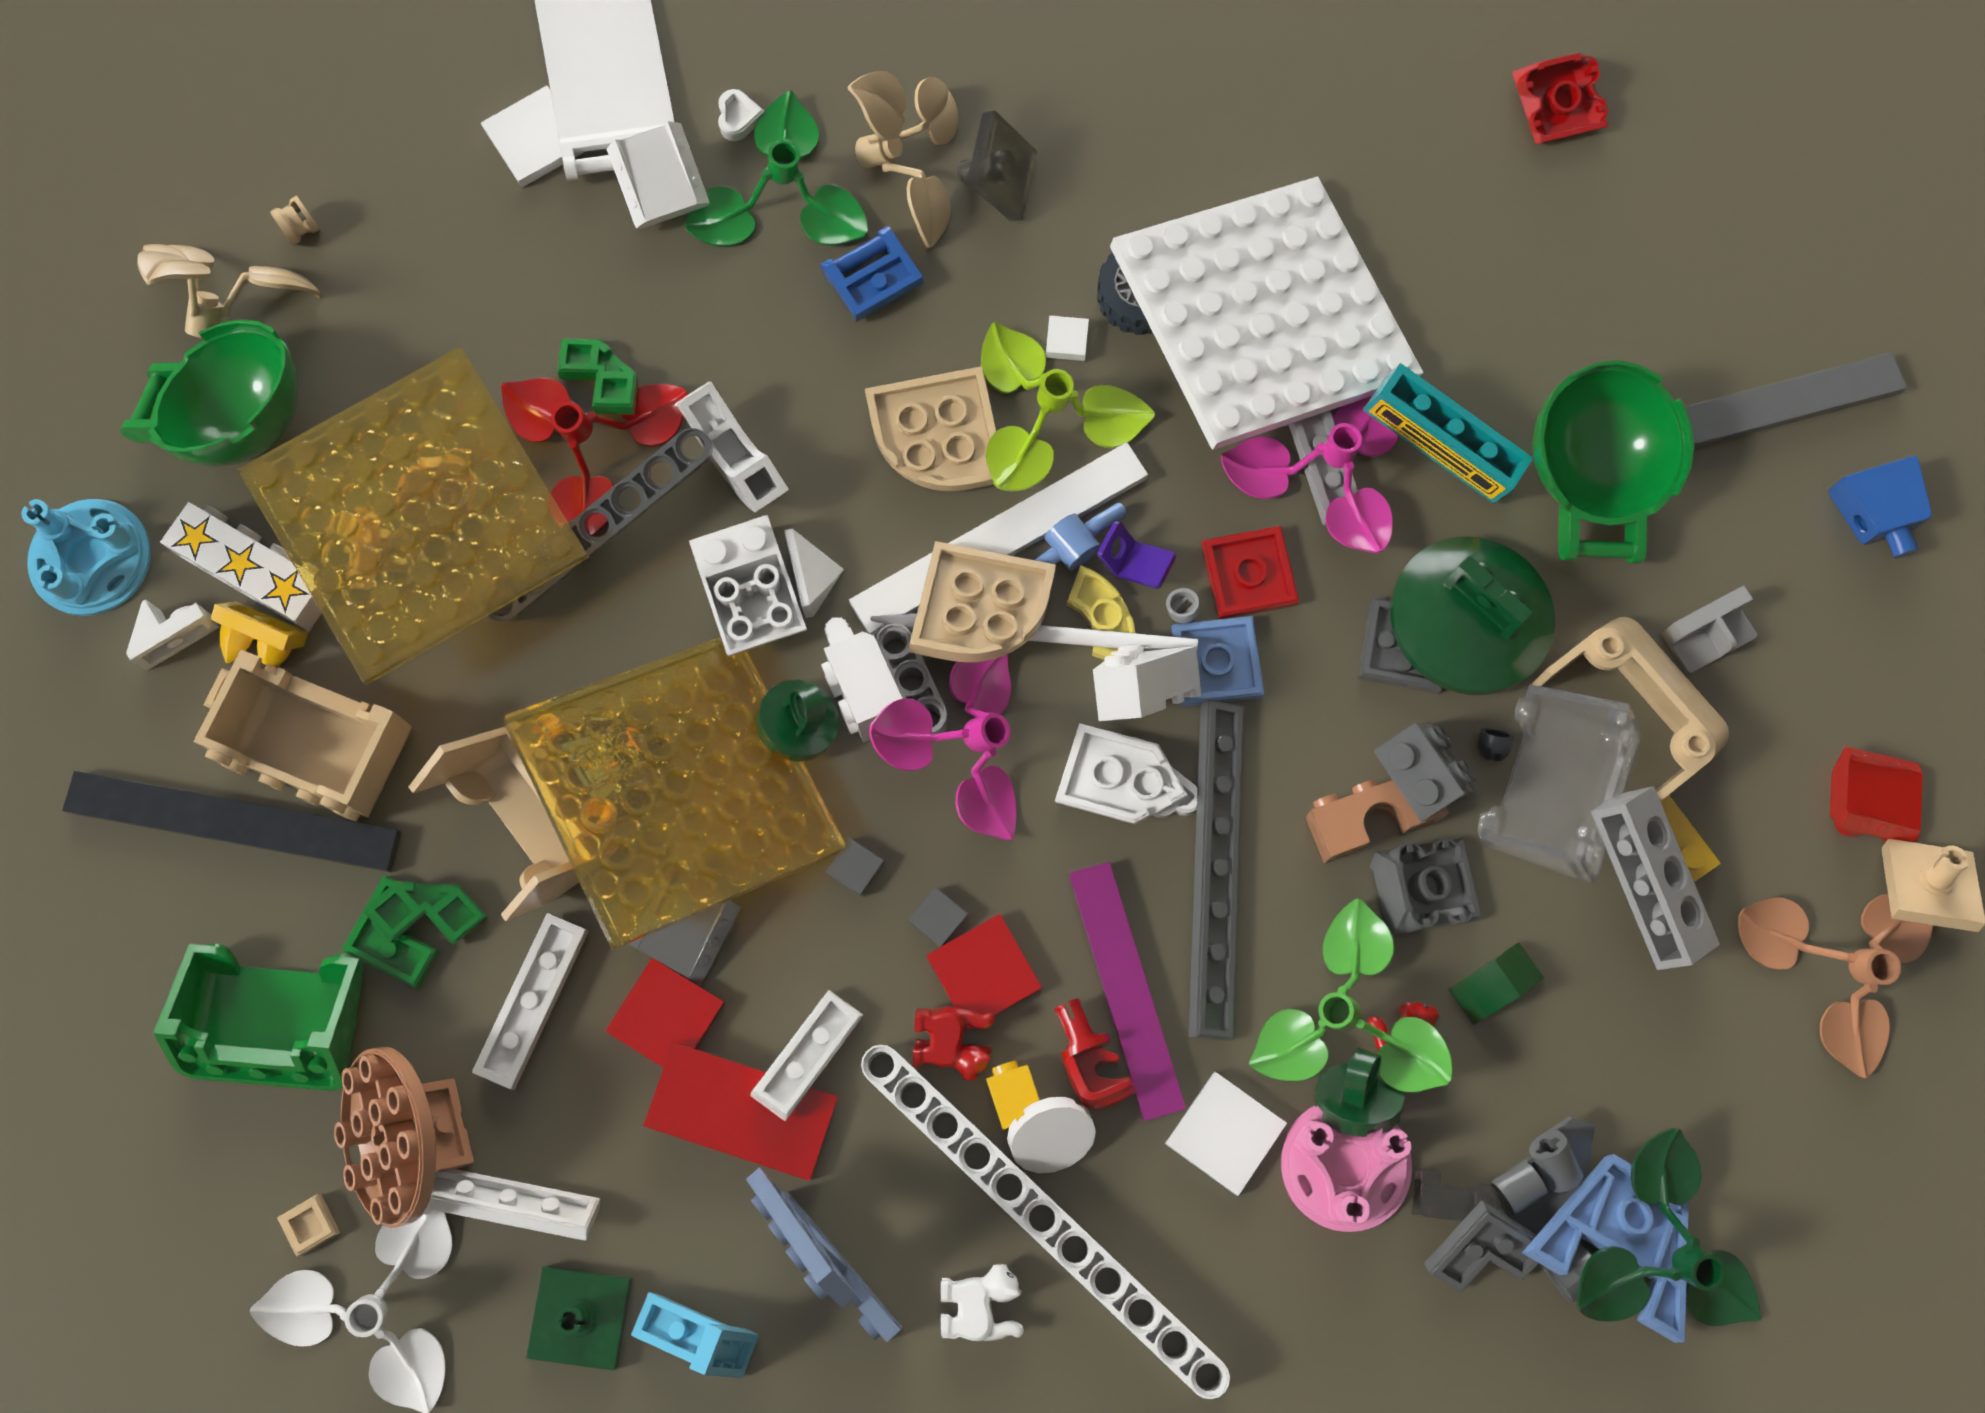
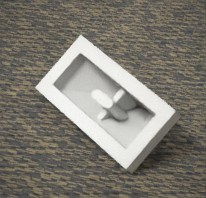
M787 529L784 531L801 606L805 618L814 617L844 569L794 529Z

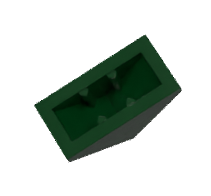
M1517 942L1448 990L1471 1023L1475 1025L1521 997L1541 981L1544 976L1521 944Z

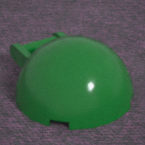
M241 319L223 322L198 332L204 340L186 351L182 362L152 363L147 371L149 381L131 419L124 420L120 433L125 438L134 442L154 443L168 454L180 460L210 467L235 465L249 461L274 445L287 430L296 410L298 377L289 349L273 328L259 321Z
M1621 360L1602 361L1577 370L1556 386L1543 403L1536 420L1532 442L1534 465L1541 483L1549 495L1559 504L1558 554L1561 560L1574 561L1577 556L1622 558L1626 559L1630 564H1641L1646 557L1647 516L1658 512L1672 496L1680 494L1692 468L1694 453L1693 429L1681 398L1674 400L1669 392L1659 383L1664 380L1660 375L1639 364ZM1580 519L1608 526L1625 524V542L1579 540Z

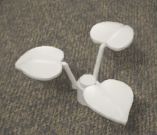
M426 1209L423 1215L412 1224L397 1228L382 1226L377 1235L375 1253L380 1261L388 1265H395V1267L374 1295L362 1296L350 1305L348 1309L338 1304H331L334 1298V1288L325 1276L313 1270H298L286 1275L275 1283L250 1308V1315L268 1334L294 1346H312L329 1337L333 1330V1317L331 1313L339 1315L340 1319L345 1321L348 1331L354 1336L368 1337L374 1334L378 1339L388 1340L391 1345L380 1348L370 1362L368 1375L373 1390L383 1400L393 1405L411 1408L422 1413H429L439 1399L445 1380L446 1360L442 1345L432 1333L423 1328L409 1330L400 1340L394 1333L384 1329L383 1325L388 1318V1306L383 1297L402 1270L411 1278L424 1279L438 1273L445 1266L453 1246L452 1233L445 1212Z

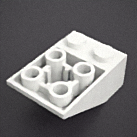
M768 515L689 541L728 657L807 630Z

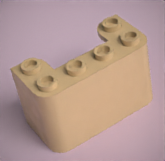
M240 650L193 741L207 749L204 757L245 776L248 769L261 774L258 779L259 782L279 791L283 790L285 784L298 789L295 797L318 807L322 805L354 822L358 821L360 815L369 818L413 727L391 710L376 704L372 707L363 701L359 703L295 677L282 668H275L268 664L265 665L261 662L263 659Z

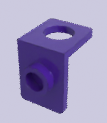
M1117 521L1113 522L1097 553L1098 557L1115 577L1154 589L1161 588L1176 560V555L1173 551L1135 541L1123 524ZM1120 537V551L1115 558H1112V545Z

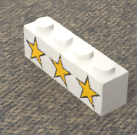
M188 502L160 543L182 559L309 632L336 593L325 582L328 575L310 563H306L303 568L293 563L292 560L295 556L275 543L272 544L270 549L260 544L259 541L262 537L242 524H239L237 529L226 524L229 518L215 508L206 505L202 510Z

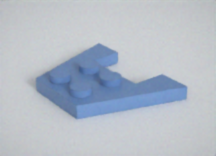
M1612 1154L1605 1156L1522 1253L1558 1275H1567L1580 1240L1583 1239L1598 1249L1615 1246L1630 1251L1637 1259L1638 1269L1644 1266L1671 1269L1673 1253L1678 1248L1686 1245V1241L1662 1213L1659 1202L1648 1204L1636 1197L1631 1184L1632 1164ZM1689 1201L1681 1205L1669 1203L1672 1212L1688 1230ZM1646 1276L1651 1279L1649 1284L1650 1298L1645 1307L1640 1311L1637 1321L1674 1343L1685 1342L1686 1281Z

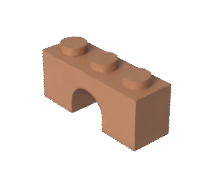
M1372 779L1352 788V795L1338 799L1335 793L1314 801L1313 805L1315 808L1311 809L1305 818L1323 862L1327 863L1360 851L1370 843L1364 827V817L1369 811L1381 810L1390 814L1396 821L1401 835L1442 820L1449 812L1446 807L1426 821L1421 822L1393 780L1377 785L1376 780Z

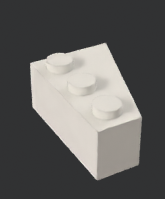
M1143 644L1120 646L1118 651L1111 652L1112 656L1104 657V662L1093 669L1099 721L1142 718L1166 709L1167 699H1172V704H1179L1184 702L1185 697L1201 696L1196 646L1144 651Z

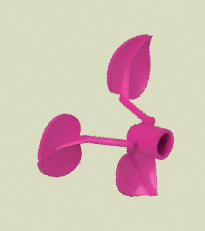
M1372 396L1341 406L1333 416L1335 426L1331 429L1326 443H1318L1315 450L1294 466L1288 467L1290 463L1288 449L1280 441L1271 437L1250 438L1233 449L1222 453L1221 463L1230 481L1242 492L1259 499H1272L1283 495L1289 485L1287 475L1296 474L1319 455H1323L1325 461L1331 467L1344 469L1343 491L1345 497L1334 499L1326 510L1325 523L1330 535L1346 547L1375 554L1383 552L1390 541L1393 523L1392 513L1386 499L1373 488H1363L1354 494L1351 489L1353 461L1357 452L1369 457L1380 456L1389 452L1398 439L1397 434L1363 411Z
M1008 654L983 662H956L950 673V692L956 700L967 703L965 707L966 713L977 718L968 721L962 730L931 734L933 720L928 709L914 699H899L886 705L871 723L869 730L870 740L878 755L886 763L904 771L922 769L931 763L933 759L931 742L963 738L964 743L971 750L983 752V755L971 769L973 778L962 781L957 788L956 810L961 821L974 832L1002 840H1012L1016 828V800L1010 778L1004 770L996 765L986 766L982 769L990 757L997 755L996 748L1006 745L1011 735L1008 721L1000 715L1006 709L1011 696Z

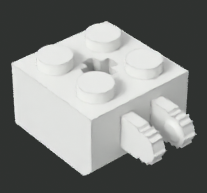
M832 617L825 624L826 628H824L828 643H830V646L824 648L828 662L821 664L834 698L840 695L843 696V700L838 701L850 734L859 732L864 743L870 740V725L881 710L889 703L902 699V696L874 635L865 632L854 635L849 627V623H846V619Z

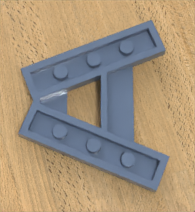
M759 1167L746 1179L756 1193L751 1202L767 1220L773 1219L768 1224V1227L778 1240L785 1246L790 1243L791 1246L785 1252L793 1263L803 1273L806 1270L809 1271L804 1277L805 1282L821 1300L829 1295L842 1309L851 1302L863 1314L858 1321L874 1340L882 1336L888 1342L902 1329L900 1323L788 1191H783Z

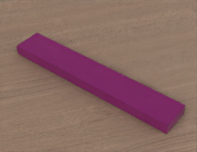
M1110 862L1069 873V879L1130 1078L1136 1087L1135 1095L1143 1121H1149L1185 1110L1186 1106Z

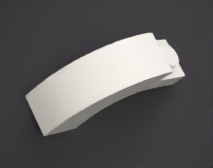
M707 382L675 403L690 427L702 430L710 438L713 447L711 461L750 510L757 512L789 490L769 457L761 453L744 433L712 382ZM695 436L702 448L705 449L704 441L700 437Z

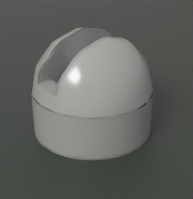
M1179 588L1171 592L1166 600L1168 614L1175 622L1179 624L1191 623L1197 618L1200 611V603L1194 591L1188 588ZM1188 602H1191L1192 605L1184 614H1180L1186 608Z

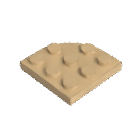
M982 366L865 388L875 441L886 461L900 475L917 485L938 491H963L994 485L986 464L985 452L988 441L996 432Z
M935 541L909 644V653L956 662H983L1015 651L1036 633L1045 617L1056 565Z

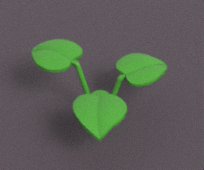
M1361 899L1353 900L1339 912L1330 925L1324 939L1323 957L1328 969L1338 975L1351 973V977L1344 986L1338 988V992L1330 993L1321 1000L1319 1004V1029L1316 1030L1312 1017L1303 1011L1295 1009L1279 1011L1265 1023L1259 1035L1254 1053L1249 1060L1251 1068L1270 1078L1282 1081L1308 1080L1318 1075L1329 1061V1049L1320 1039V1037L1326 1034L1328 1027L1339 1031H1349L1358 1027L1386 1042L1377 1054L1381 1055L1380 1076L1392 1088L1403 1092H1421L1448 1085L1453 1075L1452 1057L1448 1046L1441 1034L1431 1024L1415 1017H1403L1394 1024L1390 1036L1363 1021L1358 1002L1348 996L1350 990L1358 982L1360 973L1374 976L1384 971L1392 961L1395 949L1394 939L1387 925Z

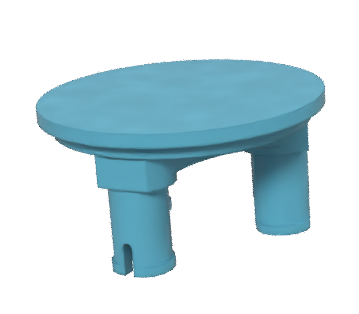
M38 499L29 502L33 507L32 510L24 506L21 511L23 520L29 525L34 526L37 531L28 551V574L35 591L46 603L59 611L71 615H98L120 606L139 589L149 570L151 544L144 525L130 510L115 502L102 499L81 500L60 509H51L45 502Z

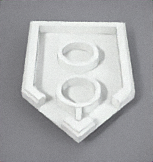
M1079 723L1055 802L1137 824L1188 795L1159 744Z

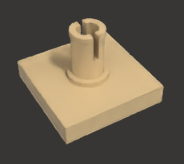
M1887 839L1881 850L1892 919L1979 932L1985 925V915L1973 852L1964 851L1957 846L1939 847Z

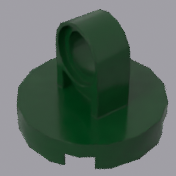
M797 679L782 681L768 690L760 701L755 723L758 736L767 749L773 753L777 750L782 755L789 756L788 760L802 762L811 761L826 752L838 735L840 719L837 706L827 692L814 683Z
M1358 1047L1349 1063L1331 1067L1319 1077L1315 1089L1314 1102L1315 1106L1317 1107L1318 1105L1323 1112L1322 1119L1327 1125L1341 1133L1357 1137H1367L1368 1130L1383 1128V1134L1391 1131L1400 1122L1405 1097L1403 1091L1392 1088L1381 1078V1055Z

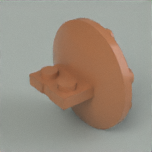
M390 1047L368 1049L357 1056L350 1068H345L342 1072L341 1122L335 1124L334 1137L337 1146L343 1148L346 1166L343 1171V1178L346 1188L349 1191L355 1190L360 1202L375 1224H381L388 1228H397L412 1224L423 1215L430 1201L435 1173L467 1167L474 1163L467 1129H464L461 1117L462 1108L455 1079L451 1078L421 1084L412 1065L397 1050ZM358 1145L361 1162L352 1164L348 1147Z

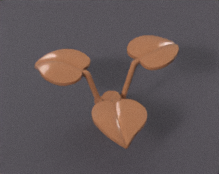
M1888 893L1879 895L1867 904L1861 916L1863 930L1873 938L1869 942L1871 949H1860L1854 953H1845L1803 943L1802 941L1809 932V921L1804 910L1792 900L1779 897L1766 898L1742 908L1738 916L1739 936L1749 955L1759 964L1776 970L1789 969L1797 961L1798 949L1803 952L1849 962V970L1852 977L1858 982L1864 983V986L1851 995V1003L1835 1002L1825 1010L1819 1026L1820 1038L1832 1057L1857 1076L1868 1078L1879 1065L1885 1052L1890 1033V1022L1887 1011L1880 1002L1871 999L1860 1000L1869 992H1877L1878 985H1889L1895 982L1901 972L1900 963L1914 961L1923 954L1931 939L1933 925L1892 919Z

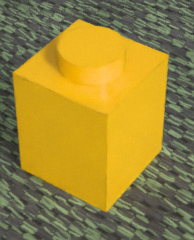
M1016 1060L992 1068L994 1076L986 1079L1003 1131L1009 1129L1015 1118L1018 1122L1025 1115L1023 1111L1032 1103L1040 1101L1028 1065L1018 1067Z

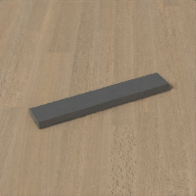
M1892 352L1686 406V410L1692 424L1694 448L1901 394L1907 389V386Z

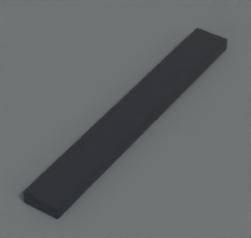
M80 771L73 772L62 811L74 815L390 873L401 836V831L397 829Z

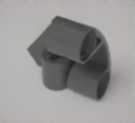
M1568 1116L1531 1143L1529 1147L1530 1155L1490 1182L1497 1200L1508 1217L1538 1235L1589 1175L1591 1146L1595 1129L1593 1123ZM1581 1239L1567 1275H1558L1539 1263L1558 1291L1570 1303L1577 1300L1582 1270L1587 1260L1595 1253L1593 1245Z

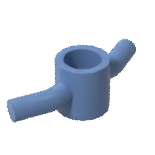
M1116 503L1094 516L1085 524L1076 513L1066 516L1046 533L1044 539L1051 548L1040 555L1035 561L1057 564L1062 560L1070 571L1080 567V565L1090 560L1101 546L1094 536L1111 526L1114 521L1118 522L1126 517V509L1121 503Z

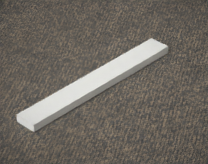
M1126 442L948 544L1014 556L1042 540L1046 533L1066 516L1074 513L1079 518L1147 480L1148 473ZM932 553L849 599L851 607L868 634L875 635L881 628L886 626V624L871 621V616L912 614L918 610Z

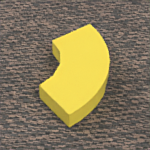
M1080 565L1067 601V606L1081 613L1090 625L1091 630L1135 633L1133 618L1119 591L1102 575ZM1093 646L1092 656L1104 660V657L1112 656L1111 652L1118 651V648Z

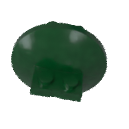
M1469 536L1454 537L1429 545L1415 555L1403 569L1395 583L1391 596V626L1403 655L1425 678L1444 689L1456 693L1491 695L1519 685L1542 664L1553 642L1555 610L1550 592L1537 570L1519 553L1489 539Z

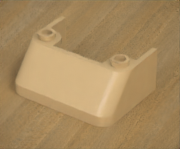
M1619 617L1602 626L1547 668L1530 685L1534 692L1537 691L1581 655H1584L1598 669L1614 670L1618 668L1674 732L1670 742V751L1682 769L1656 789L1660 801L1708 764L1726 745L1729 739V729L1723 718L1642 626L1631 618Z
M515 723L440 745L408 786L412 793L445 784L453 796L462 803L479 805L489 802L533 862L520 876L522 890L501 913L505 921L552 903L606 863L620 845L619 837L610 823L603 834H596L593 830L595 825L601 820L597 817H590L586 821L583 820L588 806L592 803L590 798L551 745L542 747L538 744L537 741L543 735L541 731L533 729V726L527 723Z

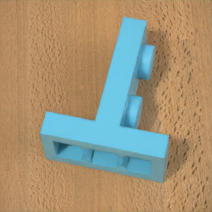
M651 1292L647 1294L631 1336L690 1362L689 1368L707 1376L743 1378L759 1338V1334L746 1328L726 1325L664 1296Z

